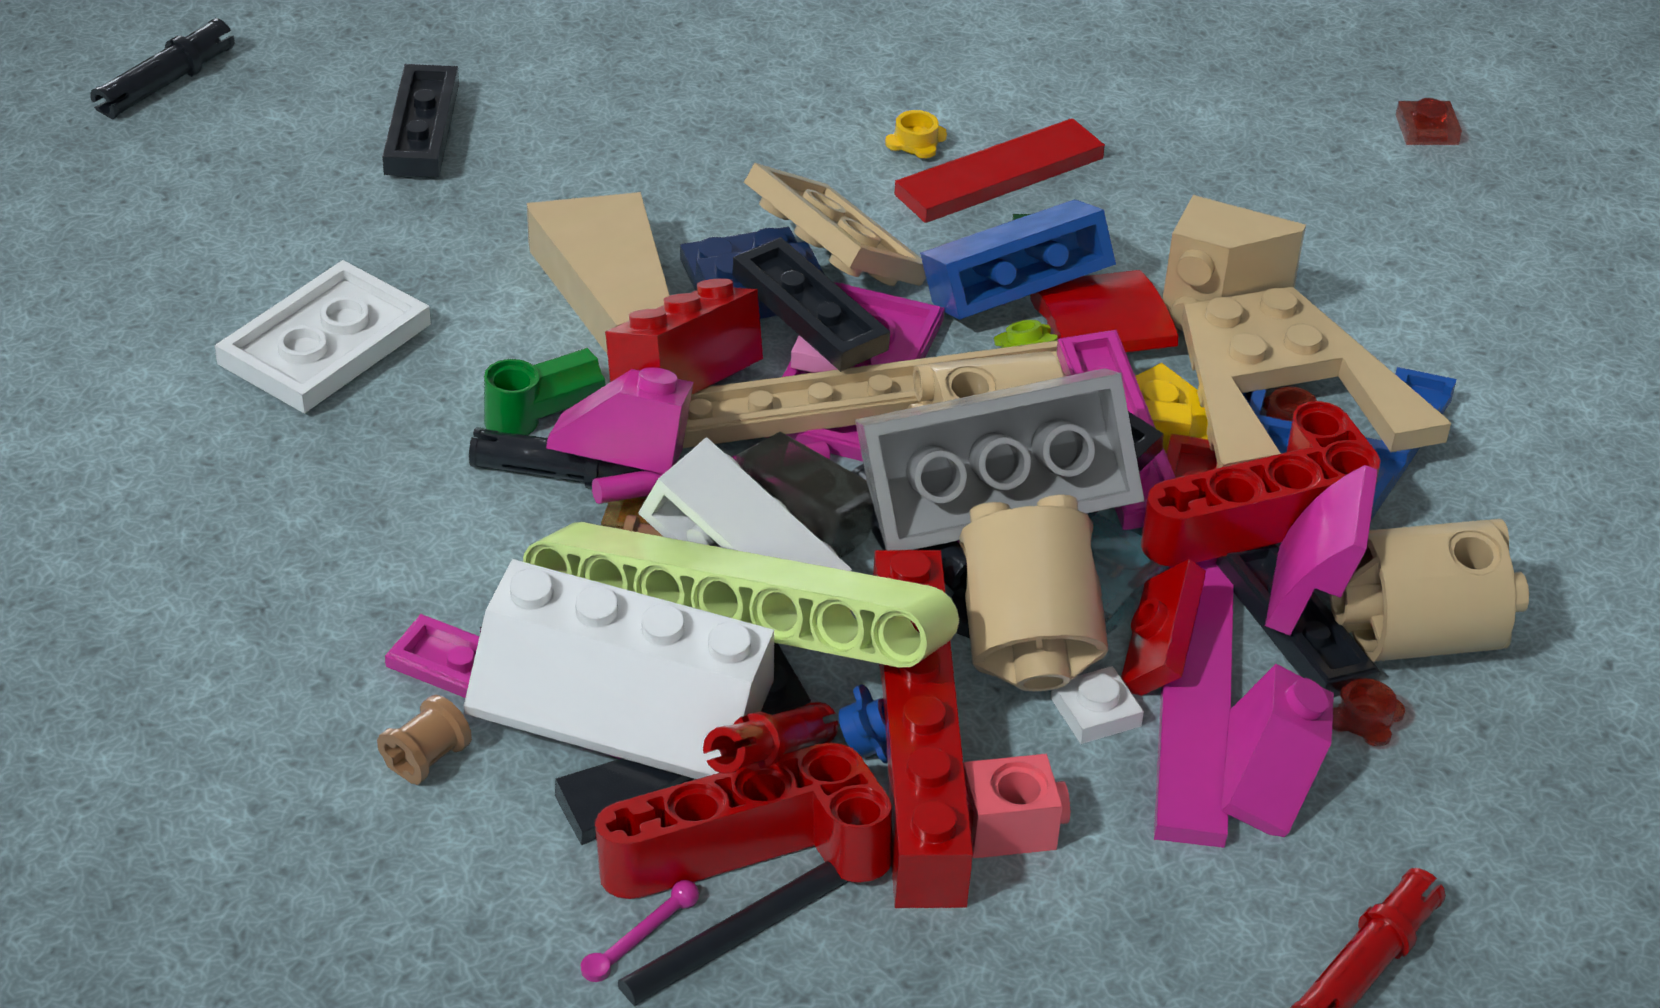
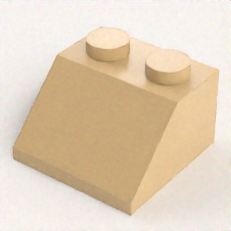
M1193 195L1172 233L1163 301L1175 327L1183 331L1181 322L1184 304L1211 300L1216 297H1231L1261 292L1272 288L1295 287L1306 224Z

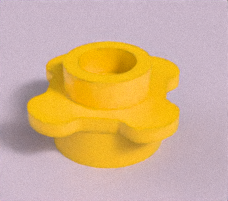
M909 110L897 116L895 132L886 136L885 145L893 151L903 150L906 153L915 154L918 158H931L936 155L937 144L947 139V131L942 126H939V121L933 114L922 110Z

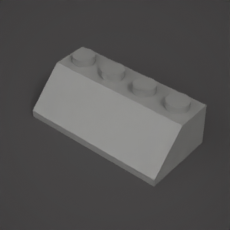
M1104 368L855 419L867 484L886 550H914L957 541L962 529L971 523L970 509L982 503L1002 502L1008 504L1010 509L1024 506H1037V502L1042 498L1064 494L1077 498L1079 511L1091 513L1144 502L1122 376L1120 372Z

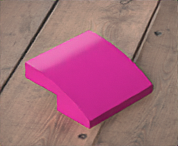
M1364 465L1347 474L1315 498L1291 526L1279 546L1266 627L1291 635L1315 588L1341 598L1367 549L1377 469Z

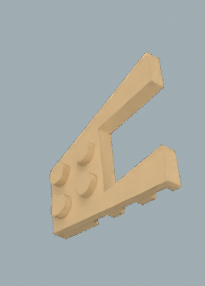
M1293 286L1272 288L1266 291L1231 297H1216L1211 300L1184 304L1181 324L1192 371L1196 370L1199 381L1197 393L1200 406L1205 407L1208 420L1207 436L1210 450L1215 451L1218 463L1217 468L1281 454L1242 393L1333 377L1340 378L1390 452L1447 442L1451 426L1450 421Z

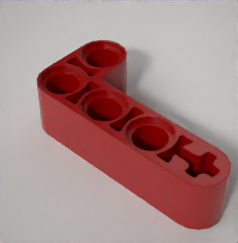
M1322 401L1304 403L1299 405L1294 411L1286 453L1168 479L1155 484L1149 490L1141 540L1142 551L1151 561L1159 565L1174 567L1187 559L1197 563L1226 556L1228 553L1243 552L1281 543L1300 514L1332 484L1364 465L1377 469L1378 477L1380 458L1348 414L1340 407Z
M838 743L817 744L783 754L777 763L764 769L751 770L743 767L733 773H717L619 801L605 807L598 814L595 821L601 885L607 893L618 898L634 899L672 889L681 880L695 882L812 846L816 847L824 861H829L835 867L841 879L850 882L862 883L880 878L890 869L892 863V805L890 799L862 757L853 748Z

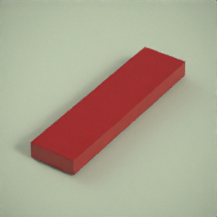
M1071 118L895 180L894 195L924 223H928L1101 160L1104 156L1105 144L1075 119Z

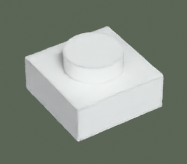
M1113 666L1076 676L1064 687L1051 690L1052 701L1080 744L1142 726L1144 711Z

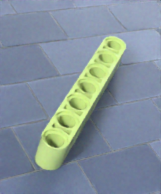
M574 522L533 543L527 548L523 556V562L774 629V643L894 667H911L919 663L950 641L957 632L959 624L957 608L952 599L942 590L932 586L585 522ZM911 621L915 623V625L917 626L919 632H918L917 630H915V628L913 627Z

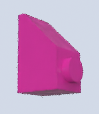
M644 368L640 371L631 369L564 411L548 436L546 449L664 474L677 463L683 450L693 382L677 379L673 372L662 368Z
M1275 664L1230 709L1222 812L1268 835L1285 837L1290 832L1332 743L1334 693L1321 687L1311 679L1303 678Z

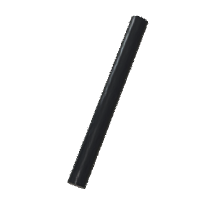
M825 861L618 980V989L635 1006L848 881L841 879L835 867L829 861Z

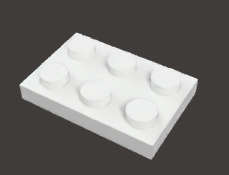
M342 260L215 345L217 364L305 414L431 325L430 307Z

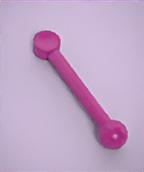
M689 880L677 882L673 886L671 897L607 951L603 954L591 953L585 956L580 965L582 976L591 982L605 980L610 975L611 966L678 909L691 908L697 903L700 893L695 883Z

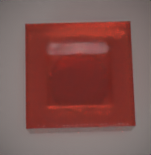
M1423 98L1419 101H1398L1395 115L1406 145H1459L1462 130L1450 101H1440L1434 98Z

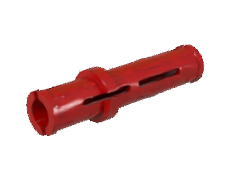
M822 702L808 703L803 707L774 715L761 711L741 716L731 726H720L710 731L704 739L703 753L720 751L721 756L707 760L708 765L719 773H733L743 767L751 770H760L777 763L783 754L817 744L830 743L837 735L839 723L838 720L824 723V717L836 713L828 704Z
M1411 868L1406 871L1401 881L1382 903L1375 904L1373 907L1370 906L1360 916L1357 933L1299 1001H1296L1290 1008H1353L1394 958L1400 959L1401 956L1405 957L1416 944V932L1433 911L1445 901L1446 894L1442 884L1436 886L1427 897L1423 896V893L1437 878L1420 868Z

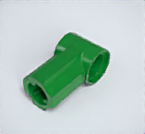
M588 348L535 365L520 359L499 360L491 364L485 370L484 425L486 429L529 435L534 432L540 418L570 408L606 385L605 378L599 367L598 358Z

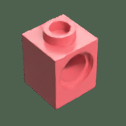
M1047 754L963 762L973 859L1057 850L1060 824H1067L1070 821V798L1066 783L1064 781L1055 782Z

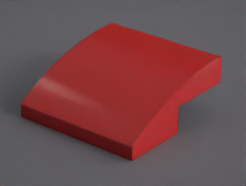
M1140 270L1082 276L1030 295L1034 308L1047 319V324L1051 327L1050 334L1057 335L1058 339L1117 330L1125 352L1178 346V333L1170 313L1155 286Z

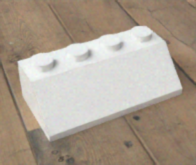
M512 559L485 611L464 702V712L470 716L690 778H703L719 773L708 765L707 760L721 756L719 750L703 753L704 739L708 733L716 727L731 726L741 716L760 712L774 681V629Z

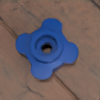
M860 684L853 689L856 702L839 710L841 731L849 747L853 748L862 759L877 753L879 759L887 764L884 700L879 698L874 701L868 688Z

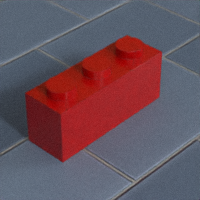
M730 279L701 281L697 283L696 291L667 296L663 299V306L656 309H642L631 312L629 314V321L605 331L610 382L631 369L640 371L644 368H662L673 372L677 379L693 382L691 394L693 395L763 359L758 290L733 288V281Z

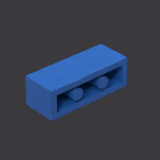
M1076 199L920 252L933 304L945 308V313L959 320L1116 265L1104 209Z

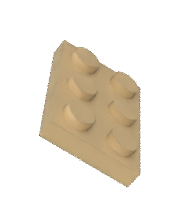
M754 163L744 183L762 197L759 205L774 216L784 220L790 219L797 226L794 229V233L805 242L818 248H826L832 253L829 262L836 268L854 277H859L862 271L867 272L873 278L889 286H895L897 281L918 286L923 284L926 275L922 259L828 184Z

